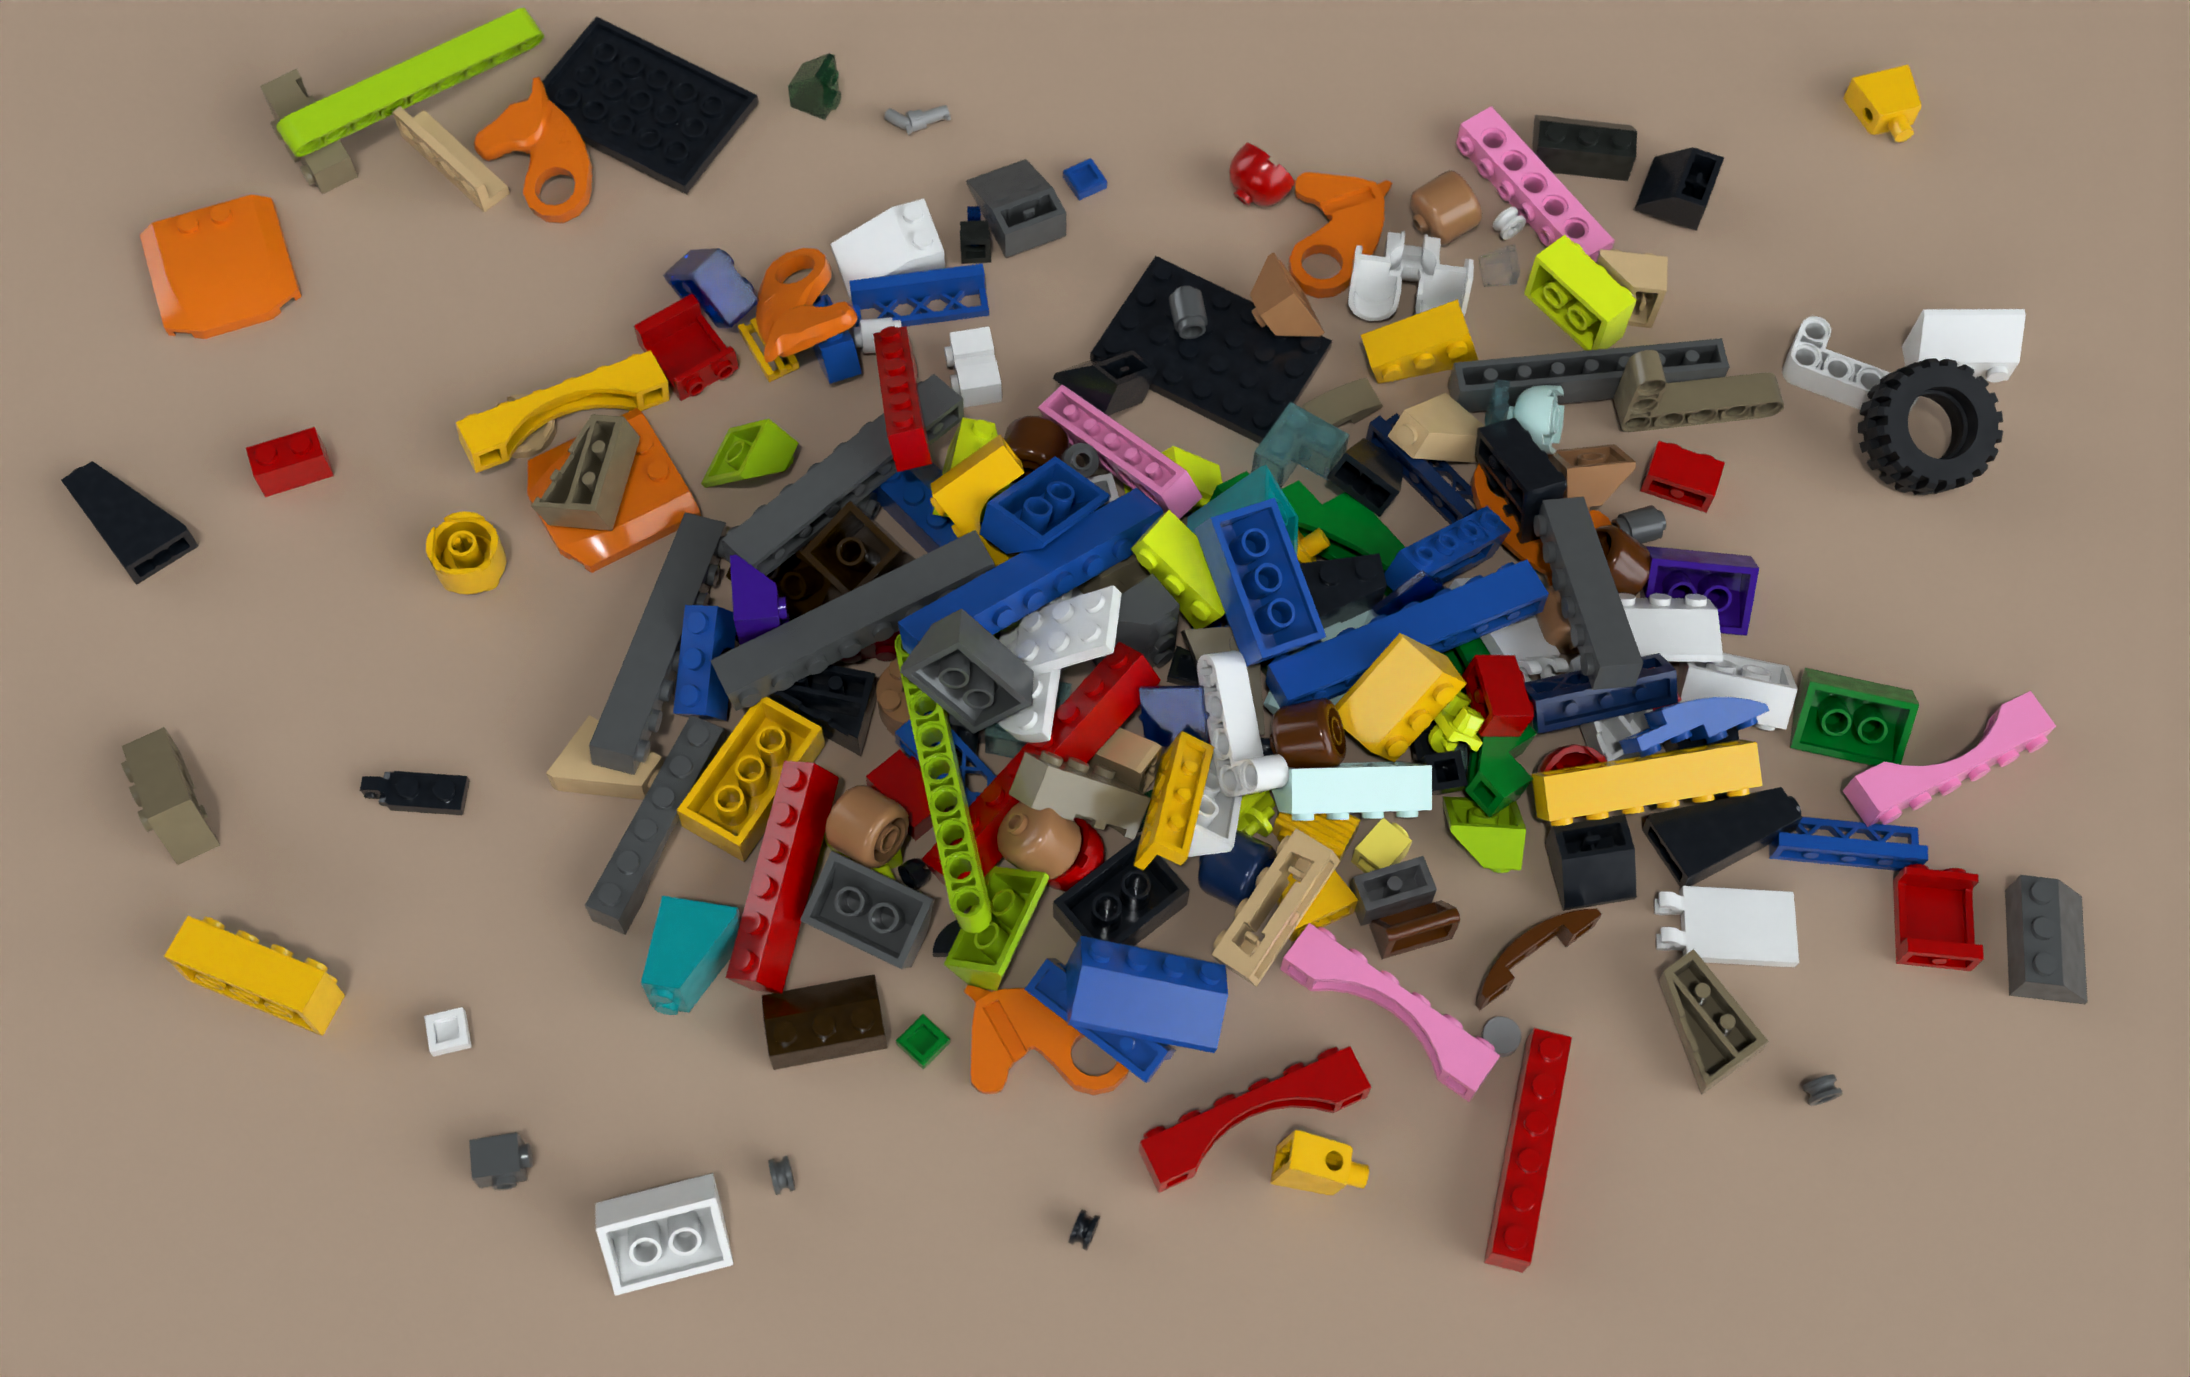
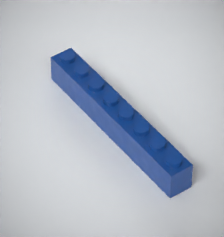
M1138 488L1133 489L1092 512L1043 548L1019 553L898 621L903 649L910 655L933 623L961 608L994 635L1133 555L1131 547L1163 515V509Z
M1528 559L1517 564L1513 562L1501 566L1495 573L1485 577L1482 575L1475 576L1463 586L1453 590L1450 588L1443 589L1431 599L1421 603L1418 601L1411 602L1399 612L1389 616L1386 614L1379 615L1373 618L1367 625L1357 629L1353 627L1341 631L1335 638L1325 642L1316 641L1307 645L1303 651L1293 655H1280L1268 664L1265 682L1280 708L1318 698L1329 700L1346 693L1399 633L1443 653L1543 612L1549 593Z

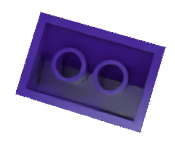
M1646 546L1650 552L1649 580L1640 591V598H1649L1651 594L1655 593L1667 594L1671 598H1685L1687 594L1704 595L1718 609L1720 633L1747 636L1759 567L1752 556Z
M730 555L734 624L739 644L742 645L789 622L790 616L787 612L786 597H779L776 583L740 556Z

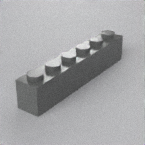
M1584 497L1542 500L1539 514L1534 517V532L1536 536L1541 537L1543 558L1545 563L1550 564L1552 570L1553 588L1555 591H1559L1562 599V615L1565 619L1568 618L1571 626L1572 644L1579 649L1581 671L1584 676H1588L1592 690L1635 686L1643 666V660Z

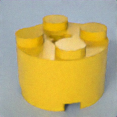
M456 512L443 518L444 522L436 529L434 526L427 536L426 553L444 588L459 594H476L495 589L506 567V554L494 526L486 521L483 516L474 512Z

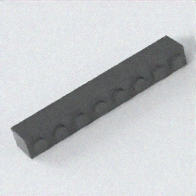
M1719 338L1456 362L1453 364L1448 387L1450 396L1468 412L1508 409L1509 406H1515L1517 398L1524 390L1540 385L1562 386L1564 396H1557L1558 404L1614 399L1629 358L1635 353L1644 350H1654L1659 353L1667 383L1725 377L1729 370V363L1723 340Z
M935 374L924 382L917 383L929 446L957 425L964 417L963 398ZM884 413L873 422H867L863 425L859 433L850 440L840 443L833 453L822 462L813 464L806 474L794 484L791 483L785 486L780 494L767 505L764 504L758 507L748 520L740 526L731 528L725 538L722 539L726 560L730 562V555H738L767 576L815 538L849 501H852L854 504L859 503L893 476L897 469L887 437Z
M684 513L589 744L593 765L635 775L639 763L646 762L651 746L649 741L652 732L659 730L663 712L660 710L664 701L669 702L674 691V681L672 680L675 673L678 672L685 605H708V589L710 586L716 585L720 573V566L718 564L721 558H725L722 539L726 536V522Z
M976 530L710 661L735 710L738 711L744 707H752L762 698L776 691L786 690L794 682L810 674H818L829 665L843 658L853 657L861 649L877 641L881 642L889 639L895 632L899 631L898 621L995 568L994 562Z

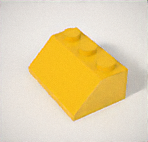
M1399 633L1339 700L1335 707L1339 712L1344 729L1370 752L1395 763L1467 683L1446 655Z

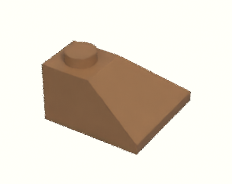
M1273 252L1268 255L1250 293V297L1256 307L1251 312L1262 328L1267 325L1275 336L1320 337L1325 332L1304 291L1276 254Z
M1615 444L1557 450L1555 454H1548L1550 462L1558 471L1563 473L1566 479L1567 489L1564 492L1563 498L1584 497L1588 510L1593 506H1602L1636 469V462Z

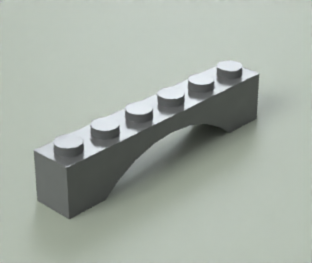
M690 715L585 904L592 921L626 935L644 902L655 867L679 820L678 807L727 740L724 728Z

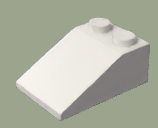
M925 199L891 207L831 243V248L850 300L849 281L945 268L944 249Z

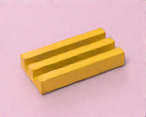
M756 317L751 319L750 324L747 326L744 323L738 325L740 335L769 382L799 369V362L793 354L785 357L788 362L787 365H784L780 356H778L773 361L778 369L772 371L751 336L752 333L756 332L764 347L766 346L759 334Z

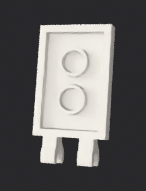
M1473 577L1455 578L1449 588L1453 590L1463 586ZM1535 615L1480 637L1491 655H1515L1519 669L1524 674L1525 682L1532 681L1528 674H1540L1542 679L1556 676L1555 671L1557 673L1569 670L1567 661L1564 658H1559L1560 652L1556 646L1549 644L1545 640Z
M1682 886L1679 890V895L1674 892H1659V899H1654V914L1680 915L1681 930L1674 927H1661V934H1656L1657 950L1683 951V956H1685L1694 949L1705 963L1794 968L1799 964L1794 892Z

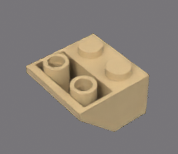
M1600 249L1596 263L1602 265L1608 274L1621 286L1626 287L1637 300L1627 325L1652 328L1667 292L1668 257L1656 256L1651 253L1638 254L1622 252L1616 249Z

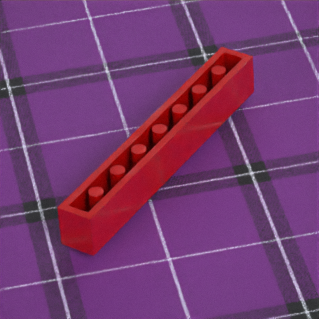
M1119 641L1114 647V653L1106 655L1056 710L1050 741L1027 742L968 807L984 877L1003 857L998 850L997 833L1005 815L1015 804L1020 802L1009 795V791L1025 752L1041 756L1044 750L1062 757L1065 762L1068 761L1069 757H1073L1088 763L1161 682L1142 653ZM963 838L953 840L950 845L959 844ZM936 842L921 860L939 881L946 886ZM963 872L957 879L966 878L971 872Z

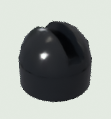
M912 858L898 867V873L904 884L915 890L924 886L930 879L931 874L929 868L923 869L925 864L920 858Z

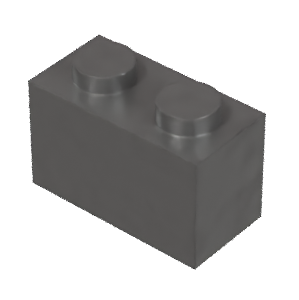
M1424 856L1354 876L1350 885L1351 891L1358 899L1355 912L1361 926L1370 924L1375 919L1430 904L1437 891Z

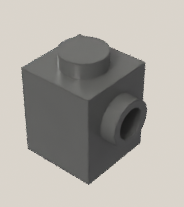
M517 1132L469 1140L472 1179L479 1188L492 1186L494 1190H507L516 1187V1182L528 1181L527 1168L533 1165L530 1144H525Z

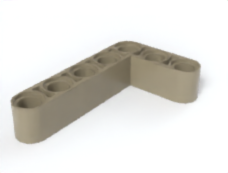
M1654 350L1640 351L1629 358L1614 395V403L1620 426L1625 432L1765 418L1781 412L1784 408L1778 382L1773 373H1756L1667 383L1659 353Z

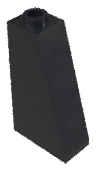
M93 461L83 467L76 468L70 475L61 479L136 585L198 547L195 539L183 523Z
M1779 787L1744 796H1735L1654 813L1647 817L1642 831L1679 886H1693L1771 844L1779 832H1794L1802 819L1801 808L1795 798L1788 796L1783 788Z

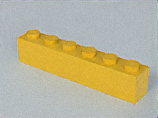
M1743 739L1655 753L1645 757L1637 756L1531 774L1537 818L1550 821L1551 826L1569 825L1573 823V817L1585 815L1586 820L1605 819L1609 817V811L1621 810L1622 814L1644 812L1645 805L1657 804V808L1676 807L1680 805L1679 800L1692 798V802H1707L1715 800L1714 794L1727 792L1729 797L1744 796L1750 794L1749 788L1762 786L1757 742Z

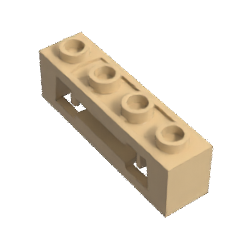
M1297 828L1291 836L1287 835L1280 842L1276 851L1277 857L1270 867H1265L1260 872L1255 883L1257 887L1249 899L1245 898L1240 902L1234 914L1235 920L1228 930H1223L1217 936L1213 945L1215 950L1211 955L1220 964L1226 965V968L1256 987L1340 862L1333 850ZM1292 873L1293 878L1297 881H1295L1261 932L1265 937L1260 941L1259 937L1251 932L1256 933L1290 883L1287 878Z

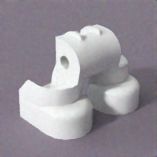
M1405 231L1401 233L1388 232L1384 257L1362 254L1363 246L1356 245L1348 300L1350 309L1359 318L1368 321H1381L1394 314L1399 305L1402 280L1419 282L1416 293V314L1458 299L1463 316H1465L1473 282L1474 260L1465 259L1464 267L1440 264L1441 238L1428 237V234H1425L1422 247L1404 245Z

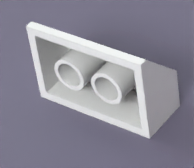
M1923 309L1902 345L1905 366L1931 358H1936L1939 361L1951 359L1956 360L1958 363L1957 367L1966 364L1973 368L1975 371L1973 376L1975 378L1983 376L1985 380L1992 383L2008 380L2020 362L2026 316L2025 309Z
M1618 593L1641 657L1660 653L1667 661L1722 662L1723 651L1718 609L1706 596L1687 594L1685 598H1671L1667 594L1655 593L1651 594L1649 598H1636L1632 594Z
M1723 653L1722 662L1679 663L1677 692L1682 700L1678 703L1711 697L1750 699L1765 703L1769 708L1768 712L1757 716L1758 723L1755 724L1756 727L1768 731H1773L1775 728L1787 729L1798 690L1789 666Z
M1213 754L1188 857L1230 852L1234 847L1242 796L1230 798L1222 793L1218 784Z
M713 1173L595 1203L596 1231L615 1296L733 1265L723 1210Z

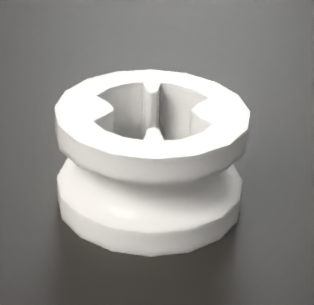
M1516 207L1504 210L1493 222V228L1495 231H1501L1500 236L1504 240L1514 237L1526 224L1524 216H1518L1519 212Z

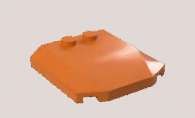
M251 194L152 222L140 234L163 326L170 336H176L175 332L192 334L194 338L207 339L259 324L278 316L281 313L279 308L293 297L296 301L302 297L277 210L271 197Z
M638 408L621 415L625 417L637 432L640 440L613 530L551 526L538 514L559 553L569 560L572 558L581 563L591 573L677 531L685 512L701 516L689 488L646 417ZM576 437L528 460L527 495L531 504L536 497L542 498L552 483L550 476L555 469L560 471L570 456L568 449Z

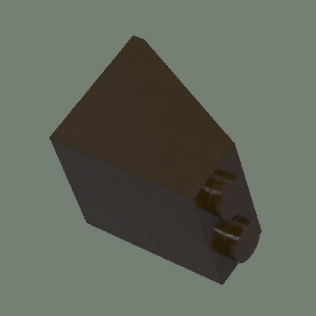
M849 501L801 552L843 595L915 560L869 513L852 501Z

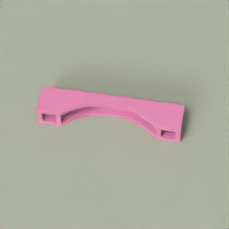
M2029 691L2002 704L1987 721L1984 734L1976 748L1965 755L1942 764L1928 766H1907L1883 762L1854 776L1843 792L1867 827L1879 821L1886 825L1903 814L1902 810L1911 807L1912 810L1923 807L1932 800L1931 796L1938 792L1945 796L1962 785L1961 781L1970 778L1972 782L1980 779L1990 772L1991 766L1997 763L2000 767L2010 764L2020 756L2019 752L2027 749L2029 753L2035 752L2049 742L2046 737L2056 725L2033 693Z
M1309 923L1283 957L1280 970L1310 991H1334L1353 994L1370 1000L1390 1011L1407 1025L1421 1042L1432 1063L1437 1080L1470 1102L1500 1057L1495 1052L1494 1046L1486 1039L1478 1036L1475 1038L1464 1031L1462 1024L1448 1014L1441 1015L1431 1008L1430 1002L1421 994L1416 992L1411 994L1402 988L1396 977L1384 970L1379 972L1369 965L1366 957L1359 951L1352 948L1348 950L1336 942V937L1329 930L1323 927L1316 928Z

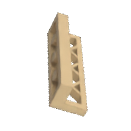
M400 106L392 111L401 136L484 213L510 194L508 186L425 110L413 118Z

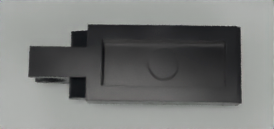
M394 771L385 772L383 778L380 776H362L360 791L363 793L364 798L379 799V805L387 806L391 811L463 815L470 781L467 776Z

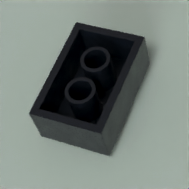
M1141 835L1053 901L1054 919L1076 944L1080 936L1135 946L1187 905L1190 889L1161 856L1156 855L1144 870L1133 866Z

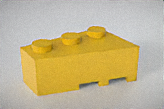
M1458 299L1361 334L1378 384L1452 370L1453 364L1456 362L1478 361Z

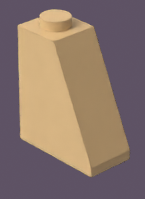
M1444 393L1404 410L1388 437L1413 459L1477 463L1478 460L1475 456L1477 430L1484 425L1451 396Z
M589 715L546 772L552 787L558 791L644 800L664 761L662 756L650 750L646 762L639 763L635 775L593 765L589 744L599 720Z
M1119 727L1089 760L1088 764L1090 768H1094L1095 763L1115 770V778L1145 794L1156 780L1162 746Z

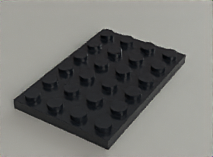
M597 16L542 81L548 100L553 102L568 116L584 143L685 194L691 190L758 104L756 94Z
M1155 256L1091 351L1090 360L1133 350L1157 369L1149 390L1269 448L1331 349L1332 340L1322 335L1320 337L1275 336L1267 325L1262 328L1251 312V310L1256 308L1253 302ZM1181 286H1191L1199 289L1202 293L1208 322L1205 326V333L1197 338H1182L1179 332L1174 329L1169 297Z

